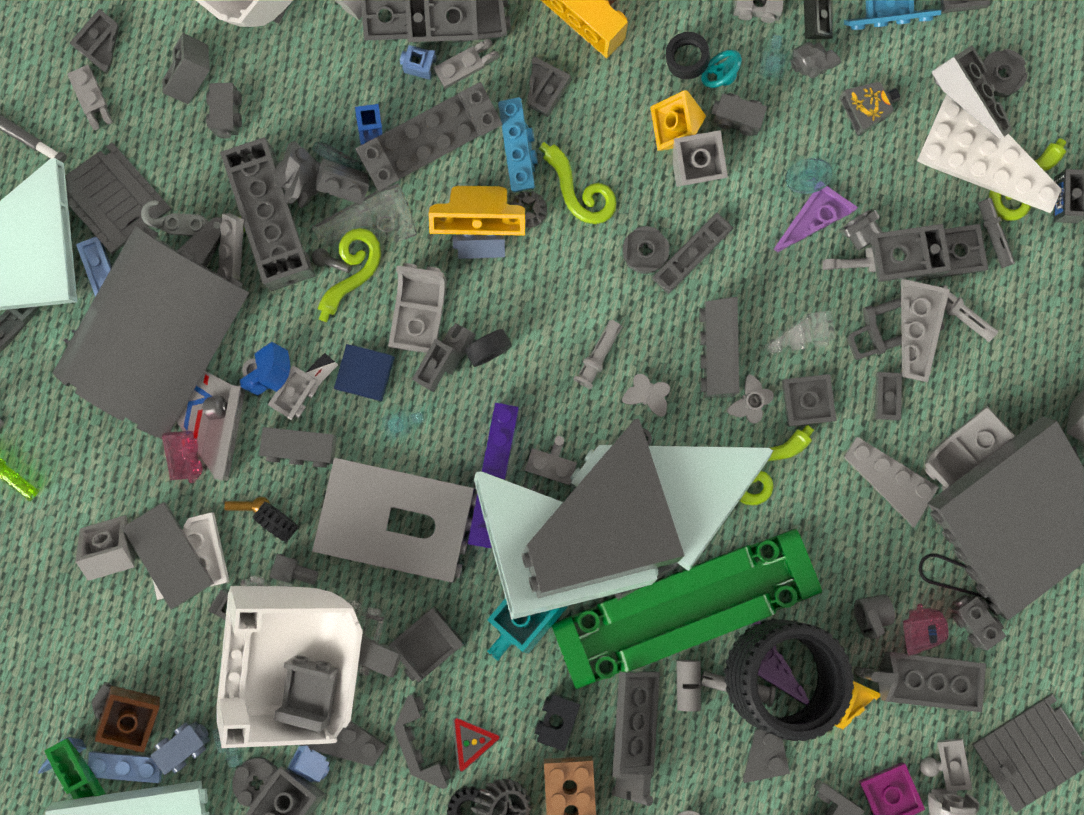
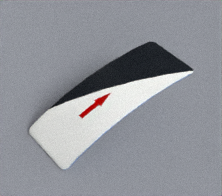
M324 353L306 373L318 380L315 385L319 386L338 364Z

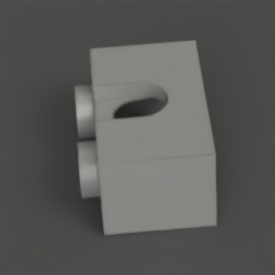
M735 0L733 16H739L741 20H751L752 17H759L765 23H772L778 21L782 14L783 0ZM760 1L763 7H757L753 2Z

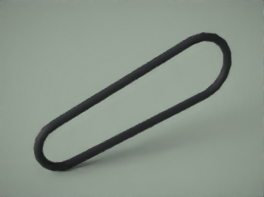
M934 553L928 554L921 559L918 570L924 581L929 584L984 598L980 593L929 580L922 572L924 561L930 557H937L963 568L967 567L965 564Z

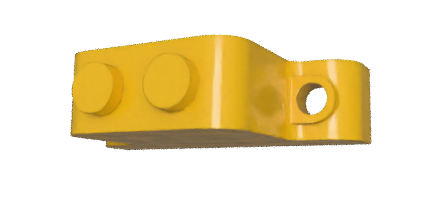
M455 186L451 189L449 203L430 206L429 231L430 234L525 236V208L519 205L507 204V189L504 187Z

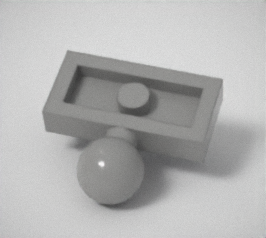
M963 738L938 740L941 761H937L932 757L924 758L920 763L921 772L925 776L934 777L939 771H943L947 792L972 790Z

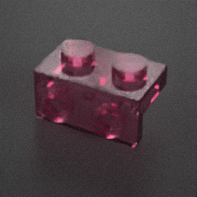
M193 431L164 433L162 440L170 480L188 479L189 483H195L202 474V463L198 461V441L194 438Z

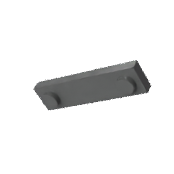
M716 212L652 277V280L669 295L733 230V227Z

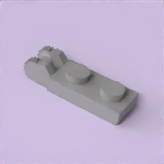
M490 39L481 41L475 47L472 46L433 67L444 89L485 68V65L499 58L497 51L488 53L482 59L478 55L492 46L493 43Z
M85 65L67 73L91 127L94 130L100 129L99 123L94 116V113L98 111L101 112L103 120L108 125L113 123L107 110L108 105L91 67Z

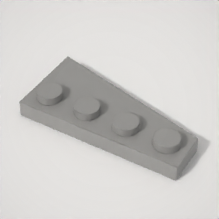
M901 279L902 377L928 382L950 289Z
M855 437L844 455V458L912 527H915L927 508V503L931 501L939 487L859 437Z

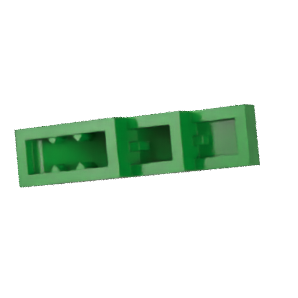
M68 738L44 750L66 795L70 793L73 800L106 795L94 773Z

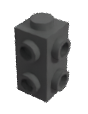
M209 83V92L206 93V101L209 106V114L206 115L207 127L219 138L227 139L231 138V135H239V127H242V117L238 113V105L242 104L241 92L237 90L233 83Z
M722 93L720 101L715 100L711 114L715 115L713 123H716L723 129L733 128L740 130V133L746 136H757L761 129L767 106L762 105L757 100L747 101L740 99L738 95L733 93Z
M963 595L954 602L956 606L951 609L955 614L953 620L960 628L966 629L969 633L967 638L975 648L979 647L988 651L1007 637L1002 631L1004 629L1002 623L996 617L991 616L988 612V604L981 597Z

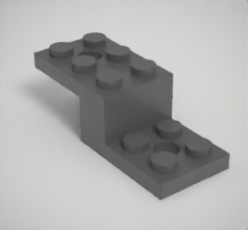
M361 0L364 41L408 39V42L478 40L476 0ZM388 9L392 13V19L388 22L382 21L379 17L380 10ZM450 9L459 11L460 19L457 22H450L447 19V12Z
M943 224L876 233L870 236L878 282L916 277V281L988 270L980 224L944 229ZM956 245H960L965 249L963 257L955 254L954 248ZM894 249L903 251L904 259L902 261H898L893 257Z

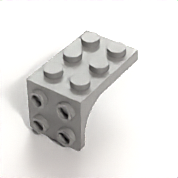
M403 263V266L396 267L398 289L388 344L389 348L427 353L435 338L438 339L447 288V280L444 273L440 272L441 269L436 267H427L426 270L418 269L417 265Z
M986 406L927 454L925 471L933 480L938 479L943 485L941 488L944 491L1016 435Z

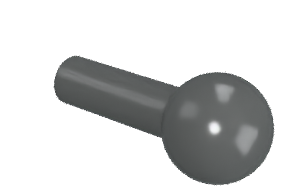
M318 248L312 253L311 259L316 266L328 265L346 273L352 271V265L331 257L328 251L323 248Z

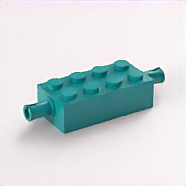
M505 598L487 619L501 634L487 652L490 655L492 654V657L497 661L500 660L501 656L511 645H515L522 652L529 654L568 606L511 620Z

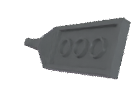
M886 651L879 669L859 666L854 668L856 676L878 682L881 700L982 712L986 663Z
M619 671L612 776L616 777V781L611 793L615 797L651 806L653 797L650 796L651 778L654 776L660 672Z

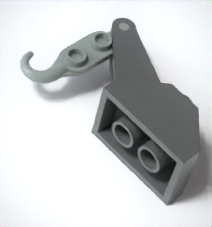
M157 200L147 202L141 211L144 223L150 227L159 228L171 235L193 236L177 251L181 252L183 249L195 256L194 261L207 267L220 244V224L222 218L215 217L207 221L201 215L172 213L155 219L149 216V209L154 205H158L159 202Z

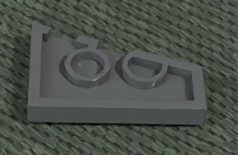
M350 721L346 728L343 727L337 736L336 743L300 745H307L310 750L372 767L387 746V744L353 721Z

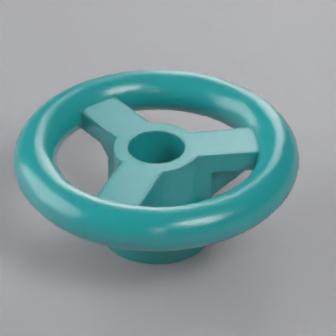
M725 50L714 56L709 61L706 71L701 74L703 85L708 88H717L734 82L742 63L740 53L736 50ZM724 58H727L724 62H722V63H720V64H718V65H715V64L718 63L720 60H722V59H724ZM709 73H714L717 76V80H708Z

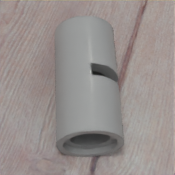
M676 660L677 710L700 711L701 661Z

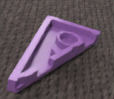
M820 182L774 247V250L777 252L784 250L853 213L858 207Z
M760 621L754 622L753 625H755V624H761V622H760ZM775 645L763 658L758 670V676L802 704L808 705L809 700L806 697L805 691L792 675L790 667L783 656L779 654Z

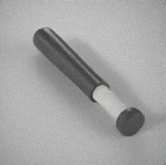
M0 114V131L31 149L64 163L67 158L65 153L56 152L43 144L40 139Z

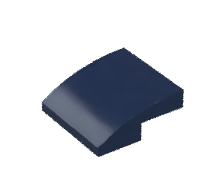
M346 344L334 389L382 402L395 357Z

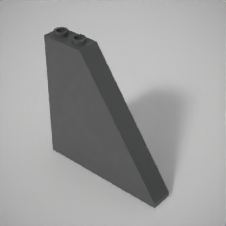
M639 418L634 419L525 547L524 553H522V560L525 568L529 567L531 577H529L530 588L532 592H536L537 598L677 563L685 556Z

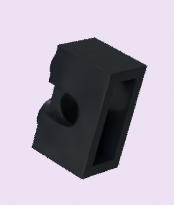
M554 692L551 698L546 696L542 708L543 711H546L543 721L538 720L534 734L538 735L537 742L565 751L580 707V701ZM557 714L563 718V723L559 726H553L549 722L550 717Z

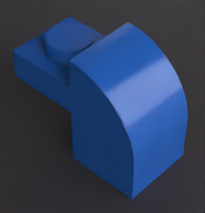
M379 105L355 107L360 144L363 145L382 135Z
M270 342L254 353L257 369L240 379L241 388L257 396L269 388L277 392L285 384L290 373L291 365L288 350Z

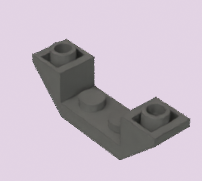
M412 692L408 695L395 724V734L411 775L439 788H447L449 785L448 779H451L448 766L442 765L441 760L422 767V763H424L422 752L420 749H415L413 740H416L414 731L411 726L407 727L406 723L421 718L423 715L422 710H425L421 696L416 697L415 692Z

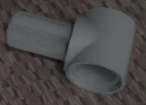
M277 553L269 577L287 583L296 579L313 585L317 581L318 572L300 566L296 558L291 559Z

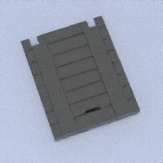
M111 142L106 146L110 153L105 156L103 152L99 151L65 175V179L68 182L66 189L69 207L107 250L113 254L125 245L135 226L144 229L145 226L150 227L144 223L141 217L142 208L147 202L153 200L159 202L158 205H154L149 209V216L151 218H161L171 208Z
M1053 693L972 744L1014 812L1023 809L1084 769V757L1081 753L1084 751V742L1062 707H1057L1055 710L1051 707L1057 701Z

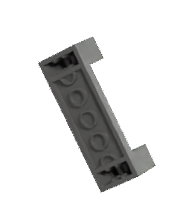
M480 81L355 148L375 187L380 191L399 181L402 177L503 124Z
M263 137L221 151L220 154L241 218L244 219V227L263 284L269 290L275 291L316 277L309 255L302 247L289 204L285 202L284 189L282 187L279 189L274 187V172L278 161L274 149L268 140Z

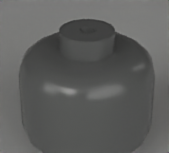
M222 396L208 397L203 402V413L209 420L223 419L226 415L228 402Z

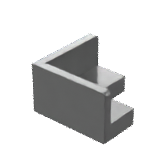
M182 33L172 49L173 63L162 79V91L170 97L189 104L210 71L209 50L207 44Z

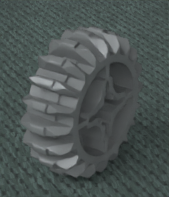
M502 778V780L494 779L493 783H486V789H479L481 796L474 798L477 804L476 807L471 809L475 812V815H530L529 811L533 807L529 804L531 797L527 795V790L516 781Z

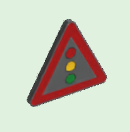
M455 717L452 721L458 771L464 772L498 742L500 736Z

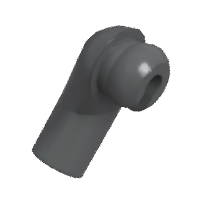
M104 682L92 699L93 711L98 720L101 718L111 686H113L108 682Z

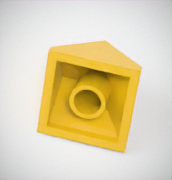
M684 90L650 107L657 150L673 149L675 138L696 135L706 118L705 113L688 91Z

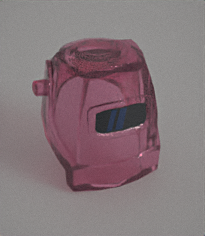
M918 604L917 608L910 609L909 619L903 621L908 656L932 649L948 639V625L945 617L938 609H931V607H923V604Z

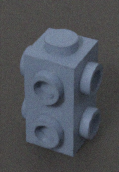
M453 235V249H458V259L505 257L504 235Z
M196 721L188 725L186 722L174 731L176 733L175 737L171 740L166 737L154 746L157 751L150 756L164 775L171 771L176 774L187 765L185 762L187 758L192 755L195 759L206 750L204 745L211 740L208 738L209 733L202 724H198Z

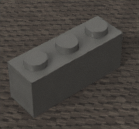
M263 427L259 456L266 457L267 462L280 463V459H290L289 464L304 465V461L313 462L314 467L327 468V463L333 464L335 458L337 436L334 434Z

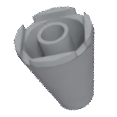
M942 788L932 789L931 793H928L929 815H977L979 811L977 799L966 793L965 798L958 796L957 791L947 792L946 789Z

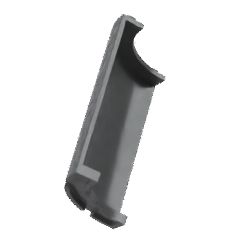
M135 226L54 369L53 374L65 386L72 384L76 387L75 393L99 409L121 421L126 417L128 420L138 424L137 429L166 440L249 292L242 288L243 283L233 277H230L228 280L194 261L195 256L183 249L179 252L157 237L158 233L146 226L144 229Z

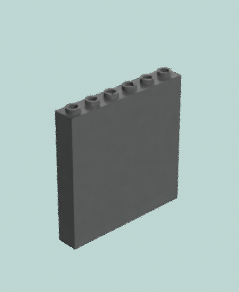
M1042 416L927 503L932 510L930 513L931 517L944 529L942 531L943 536L954 545L955 549L953 551L955 555L967 566L965 568L966 573L978 584L976 589L988 600L989 610L995 616L1000 615L1010 620L1084 563V467L1056 420Z

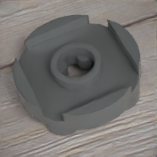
M1013 50L994 51L983 61L988 71L984 73L988 84L994 85L996 90L994 92L995 96L1008 97L1016 93L1027 80L1028 71L1026 72L1024 66L1026 64L1025 60ZM1006 69L1008 77H1001L998 70Z
M649 226L638 227L624 240L622 248L623 259L627 266L637 273H653L661 269L667 261L669 243L666 237L664 238L656 228ZM645 244L648 245V249H652V253H648V256H644L639 251Z
M262 757L246 760L235 770L232 780L233 792L238 802L243 806L251 807L279 768L268 761V759ZM254 776H258V779L264 782L260 785L259 789L251 785Z

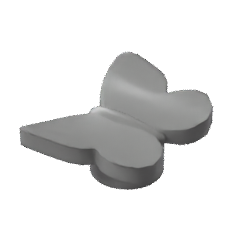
M643 374L635 375L633 379L634 387H630L626 391L622 402L629 405L647 404L654 414L664 417L667 409V402L664 397L669 394L670 386L665 382L650 383L647 376Z
M749 374L745 380V394L743 398L731 404L727 409V413L736 417L746 416L747 420L754 424L761 420L763 415L761 408L771 403L774 394L769 389H762V384L753 375Z

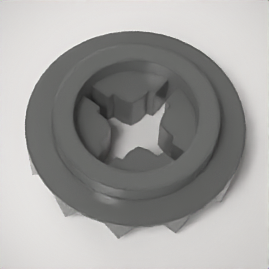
M523 191L516 195L511 205L524 207L523 203L528 206L534 203V214L530 212L525 214V228H532L541 224L547 214V204L542 195L534 191Z

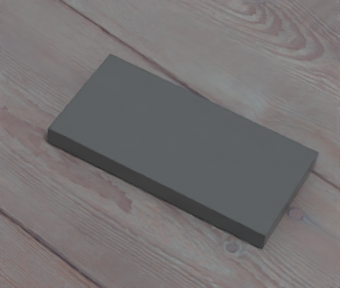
M166 502L159 504L122 527L171 610L214 584Z

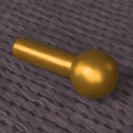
M257 497L253 501H225L224 510L253 511L256 513L264 502L269 504L270 502L265 497Z

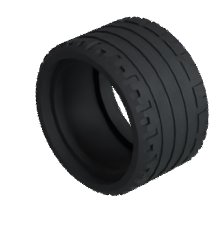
M782 619L762 621L761 624L753 625L738 637L739 639L734 642V647L729 651L728 659H726L727 666L724 670V681L727 685L726 692L730 702L734 704V709L742 718L746 719V722L774 736L791 741L816 739L817 736L825 735L827 731L830 732L835 725L839 724L840 719L845 716V712L850 706V699L853 696L852 689H854V674H852L853 668L849 663V657L845 654V649L836 638H832L829 632L820 627ZM788 639H798L813 655L817 666V686L808 705L791 716L777 718L768 712L759 696L757 686L758 670L763 658L775 645Z

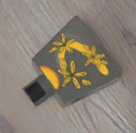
M875 82L844 90L840 100L857 136H860L892 114L894 111L892 104L900 101V94L896 88L885 92L882 83Z

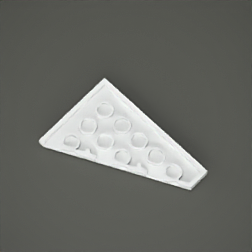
M946 94L917 161L1050 213L1056 204L1061 188L1009 134L999 139Z

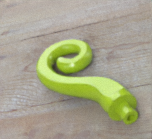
M1059 138L1056 143H1050L1042 155L1034 161L1045 172L1052 169L1066 154L1064 147L1067 142ZM991 190L989 192V198H992L997 215L1002 220H1019L1031 209V205L1023 202L1018 209H1008L1001 201L1002 194ZM1005 196V198H1006L1007 200H1011V199H1012V198H1010V197Z
M543 142L539 150L545 154L543 159L556 170L563 199L570 212L579 220L590 224L604 223L613 216L617 204L613 191L602 183H594L587 186L582 194L584 204L590 208L594 207L595 201L592 196L595 193H601L605 197V206L599 212L586 210L580 205L575 196L572 170L566 155L555 144L550 147Z
M363 228L352 229L340 240L339 254L347 264H360L366 256L364 250H358L354 255L349 252V245L355 240H361L367 244L369 248L368 259L359 272L333 285L326 291L317 308L321 311L319 320L328 322L330 314H336L341 299L347 293L361 286L376 271L381 258V247L378 239L370 230Z
M806 425L802 431L797 429L784 444L769 447L773 452L768 461L787 459L801 453L812 442L810 435L814 432V429ZM760 471L752 483L761 481L764 486L763 490L758 494H751L746 491L739 501L743 504L754 506L768 500L774 487L769 474Z

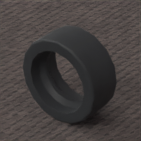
M695 32L677 34L669 41L666 47V62L669 71L674 76L681 79H693L706 71L709 65L710 52L707 41L700 34ZM693 45L700 49L701 59L694 65L681 66L675 62L674 53L682 46Z
M499 329L470 344L465 349V352L473 367H477L500 356L509 350L512 344L505 331Z

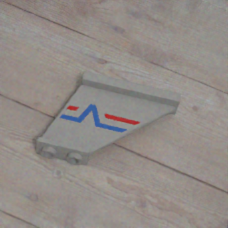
M204 371L176 422L213 474V479L228 481L245 389L241 388V386L231 385ZM222 396L228 402L226 415L223 419L209 420L204 415L202 407L206 398Z

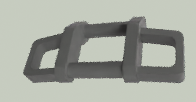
M901 295L900 298L874 307L870 305L863 308L866 326L847 336V341L855 360H860L874 354L880 355L890 348L902 345V335L883 341L876 324L877 315L901 307ZM943 321L940 331L944 329ZM868 330L874 350L861 354L857 349L854 337Z

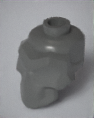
M806 42L795 48L792 52L793 59L790 60L795 72H800L805 76L808 75L810 78H816L818 75L824 74L827 70L841 64V59L833 50L826 52L820 42L814 45Z

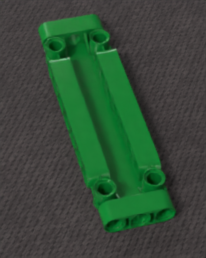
M794 528L751 546H743L692 566L690 571L684 569L656 580L652 585L641 587L620 600L613 597L600 602L593 608L555 622L552 628L577 690L602 679L611 678L618 674L619 671L638 669L772 616L780 609L791 607L795 603L821 594L822 588L798 530ZM766 544L770 546L772 551L768 558H764L761 554V548ZM786 589L790 596L788 601L782 603L779 599V594L782 590ZM587 614L595 617V623L591 627H585L581 622L582 618ZM604 660H609L612 662V669L606 673L602 672L599 669L600 663Z

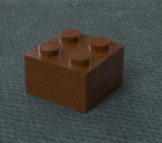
M111 686L96 729L95 742L144 753L160 707V697Z

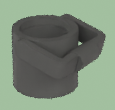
M876 209L864 212L839 229L844 237L850 238L858 251L871 244L870 236L872 234L883 233L875 221L880 218Z
M885 594L855 600L853 615L862 635L872 639L880 638L885 633L883 627L892 625L895 621L894 607L890 598Z

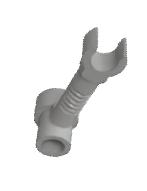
M872 248L865 249L866 258L825 259L823 261V270L869 267V272H876Z

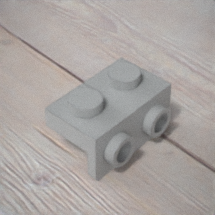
M293 365L285 384L274 394L268 406L285 415L290 420H293L294 417L299 419L306 408L303 405L307 397L312 398L319 386L315 385L318 380Z

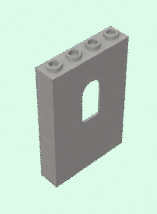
M334 458L312 552L453 583L455 578H460L463 564H459L461 554L465 555L468 541L464 540L465 532L471 529L473 517H469L471 507L475 508L477 494L474 493L475 489L471 487ZM391 507L429 515L435 521L436 528L434 533L430 537L423 539L386 531Z

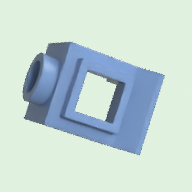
M408 45L407 51H402L400 64L404 73L431 80L430 68L432 62L436 63L437 58L434 50H426ZM412 57L422 58L421 63L411 62Z
M307 745L299 746L287 769L311 783L320 782L329 772V762L326 761V757L314 750H310Z

